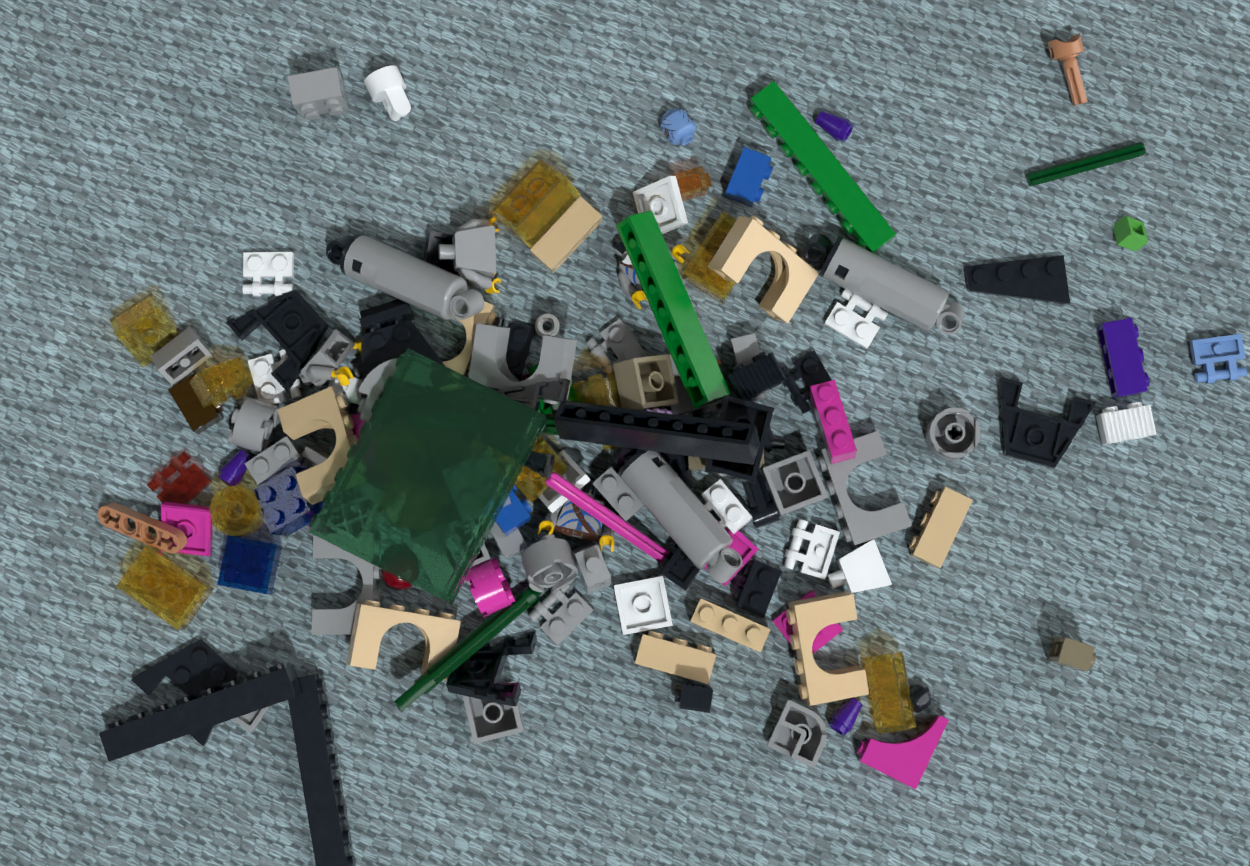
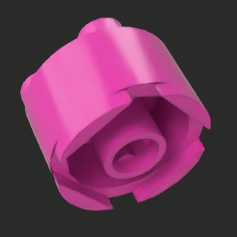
M490 558L463 571L466 582L470 584V591L483 617L515 602L511 588L496 558Z

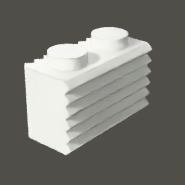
M1142 402L1127 404V409L1118 410L1117 406L1102 409L1103 413L1096 416L1102 445L1156 435L1151 406H1143Z

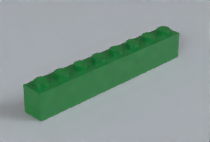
M775 81L751 97L749 103L751 107L749 110L753 117L764 122L766 133L772 139L776 137L781 144L779 146L781 152L787 158L791 156L796 163L794 165L796 171L802 177L806 175L811 182L809 185L812 191L817 196L822 195L826 200L825 207L832 215L837 214L841 219L840 225L848 235L852 233L857 239L855 244L875 253L894 239L896 233Z
M651 210L628 216L616 225V228L694 409L715 403L724 398V395H730V391L654 214Z

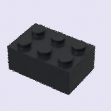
M724 395L718 420L756 425L760 446L753 465L707 459L704 472L754 485L774 408Z

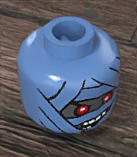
M673 108L662 116L660 129L672 145L682 144L684 146L694 139L693 134L697 126L686 110Z

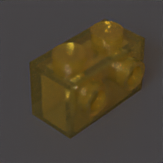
M237 357L198 371L189 383L203 408L210 405L218 407L227 402L231 397L239 399L248 393L247 389L254 381L241 358Z

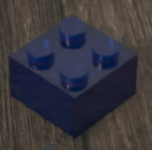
M292 466L254 488L270 534L289 536L311 523L313 516L318 518V515L323 516L327 514L322 501L312 505L302 497L296 474L307 470V468Z
M228 535L217 585L272 595L282 545Z

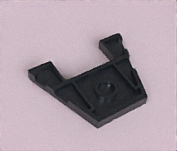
M297 290L267 302L268 305L257 310L252 309L245 312L246 315L240 318H232L226 322L242 341L262 324L285 349L290 357L277 367L271 375L287 392L293 386L301 373L300 371L329 327Z
M410 319L362 335V382L374 368L388 360L400 357H417L434 362L430 378L435 391L457 384L455 378ZM361 393V400L362 398L367 399L368 395ZM382 395L376 410L385 408Z
M1000 377L998 384L1004 456L1054 469L1068 449L1072 439L1084 424L1088 414L1093 410L1096 402L1073 396L1066 421L1017 408L1023 383Z
M562 378L558 379V381H545L535 385L516 386L491 391L481 441L539 475L550 479L555 456L530 451L541 399L566 403L570 380Z
M536 632L526 633L527 637L517 640L514 639V636L504 639L503 643L493 646L490 645V642L485 644L449 675L446 683L448 692L508 706H517L521 694L520 684L499 683L508 655L533 654L537 642Z
M200 639L136 675L131 680L143 692L150 695L167 676L187 696L190 695L191 699L200 697V691L214 687L215 691L223 689L222 684L236 679L238 672L207 643ZM214 726L196 731L190 735L202 746H205Z

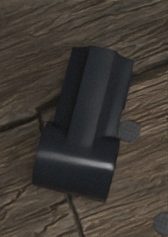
M763 475L757 476L754 485L742 482L750 505L749 512L752 514L754 527L759 528L779 521L775 503L770 499Z

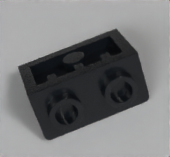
M676 544V552L672 557L668 555L660 566L663 569L661 575L686 591L701 569L697 568Z
M755 559L752 564L747 563L742 577L746 578L743 587L738 586L733 598L734 601H737L735 607L764 618L782 571Z

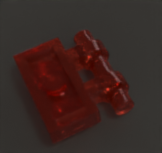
M183 451L178 457L174 456L170 460V464L161 472L157 471L153 475V479L147 484L153 492L159 486L164 489L156 496L162 503L189 504L212 483L211 479L196 463H193L188 469L185 467L184 464L191 458L186 451ZM178 471L181 475L170 484L167 479Z

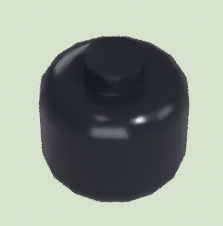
M920 684L912 686L903 694L904 702L912 712L919 713L931 705L930 690Z

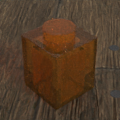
M702 166L673 174V176H676L683 202L708 195V187L712 186L708 172H703Z

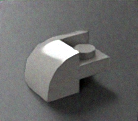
M787 700L767 746L815 768L827 738L825 724L821 717L812 710Z

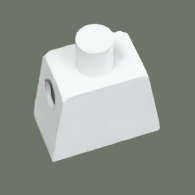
M875 540L868 541L836 560L840 570L827 575L832 589L846 584L850 593L892 585Z

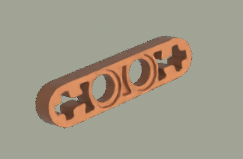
M108 503L98 510V519L105 527L167 553H177L187 544L186 535L182 530L118 503ZM128 518L133 519L135 522V529L129 526ZM149 526L156 530V538L150 535Z

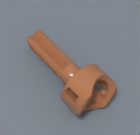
M1080 33L1071 36L1067 43L1056 39L1048 42L1051 60L1063 61V68L1073 106L1088 102L1079 65L1075 58L1079 56L1078 54L1085 52Z

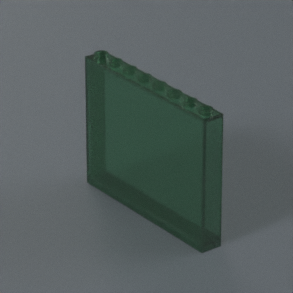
M407 348L405 354L402 353L397 359L395 365L397 369L394 375L387 378L383 387L385 391L381 399H377L371 409L373 413L371 418L361 426L359 431L360 438L356 445L353 444L347 453L348 460L344 468L341 467L337 471L334 481H336L334 487L324 495L322 500L323 507L319 514L316 513L313 516L309 525L311 528L309 533L452 605L548 420L546 415Z

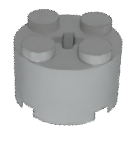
M244 396L240 409L236 408L233 412L231 423L235 425L229 434L228 443L259 453L266 450L271 443L269 437L272 429L276 428L279 414L277 410L279 408L272 404Z
M956 407L948 408L935 415L928 423L925 432L926 443L930 451L937 457L944 460H957L975 449L980 440V426L967 410ZM951 429H953V433H957L958 435L953 440L952 437L948 435V432Z
M553 534L543 536L541 541L523 548L520 552L529 586L534 591L545 592L544 588L552 587L553 591L568 586L576 578L575 573H578L571 547L566 540L556 538Z

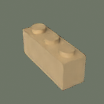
M581 196L577 200L572 199L564 208L566 212L560 218L555 217L547 228L549 230L543 237L538 235L530 245L532 247L530 249L531 255L552 274L603 221L602 215Z
M943 487L941 491L936 490L930 502L934 506L930 514L926 512L919 526L923 527L919 536L915 535L909 545V549L912 550L910 556L936 569L941 568L973 500L947 487Z
M701 598L690 622L760 653L771 630Z
M650 630L648 635H642L635 664L709 684L716 654L711 653L712 648L699 644L697 649L688 647V641L673 637L672 642L663 640L664 634Z

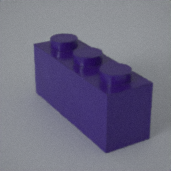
M1132 318L1106 322L1097 326L1112 398L1116 399L1147 392L1149 377L1143 370L1144 354L1143 350L1138 347L1137 338L1139 337L1137 325L1133 324Z

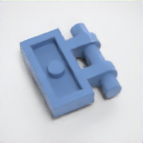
M1242 334L1197 339L1189 342L1193 366L1203 365L1204 372L1194 374L1196 383L1205 382L1210 384L1222 379L1233 381L1237 380L1238 377L1247 376L1246 367H1237L1236 360L1245 359ZM1225 362L1226 369L1215 370L1214 363Z

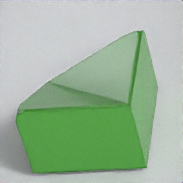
M1124 216L1114 224L1113 229L1117 245L1137 251L1148 242L1144 222Z

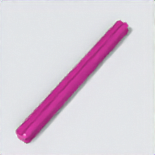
M556 472L551 473L550 479L546 478V485L658 562L662 563L670 555L669 550Z

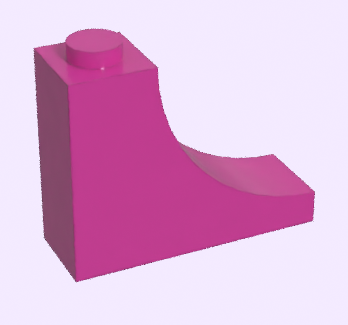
M936 714L925 730L915 737L901 742H882L868 737L867 741H861L856 754L860 755L858 760L916 789L949 720Z

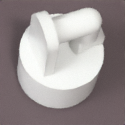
M381 66L371 71L365 77L364 83L373 102H382L393 121L400 120L401 117L406 116L410 112L411 106L404 93L406 84L397 66Z

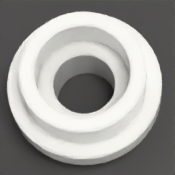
M543 314L537 318L535 330L540 337L543 338V335L556 336L559 332L560 324L554 315ZM545 322L552 324V328L549 331L543 329Z

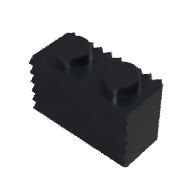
M764 351L754 356L751 364L744 367L743 363L729 370L731 374L727 376V380L737 398L749 401L786 381L787 378L773 352L766 355Z
M683 682L681 686H676L674 701L679 703L678 707L680 709L710 713L713 689L710 685L706 687L705 685L701 686L698 684L696 686L695 683L691 685L690 683L686 684Z

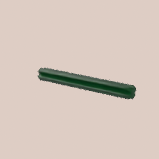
M1143 142L1130 144L1029 172L1026 175V180L1029 186L1039 185L1143 156L1146 153Z

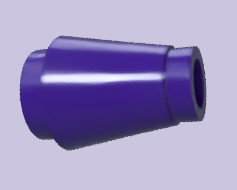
M824 111L820 112L815 121V124L819 125L837 142L839 140L845 142L854 127L853 124L849 123V119Z
M239 450L219 470L221 473L218 475V478L230 487L235 488L237 484L241 483L247 470L245 463L251 460L252 457L246 452Z
M849 698L829 717L831 720L828 725L840 735L845 736L847 732H851L863 705L857 699Z

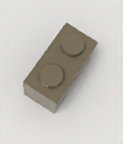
M1054 637L1047 661L1073 670L1088 672L1089 667L1092 668L1096 660L1095 647L1066 637Z

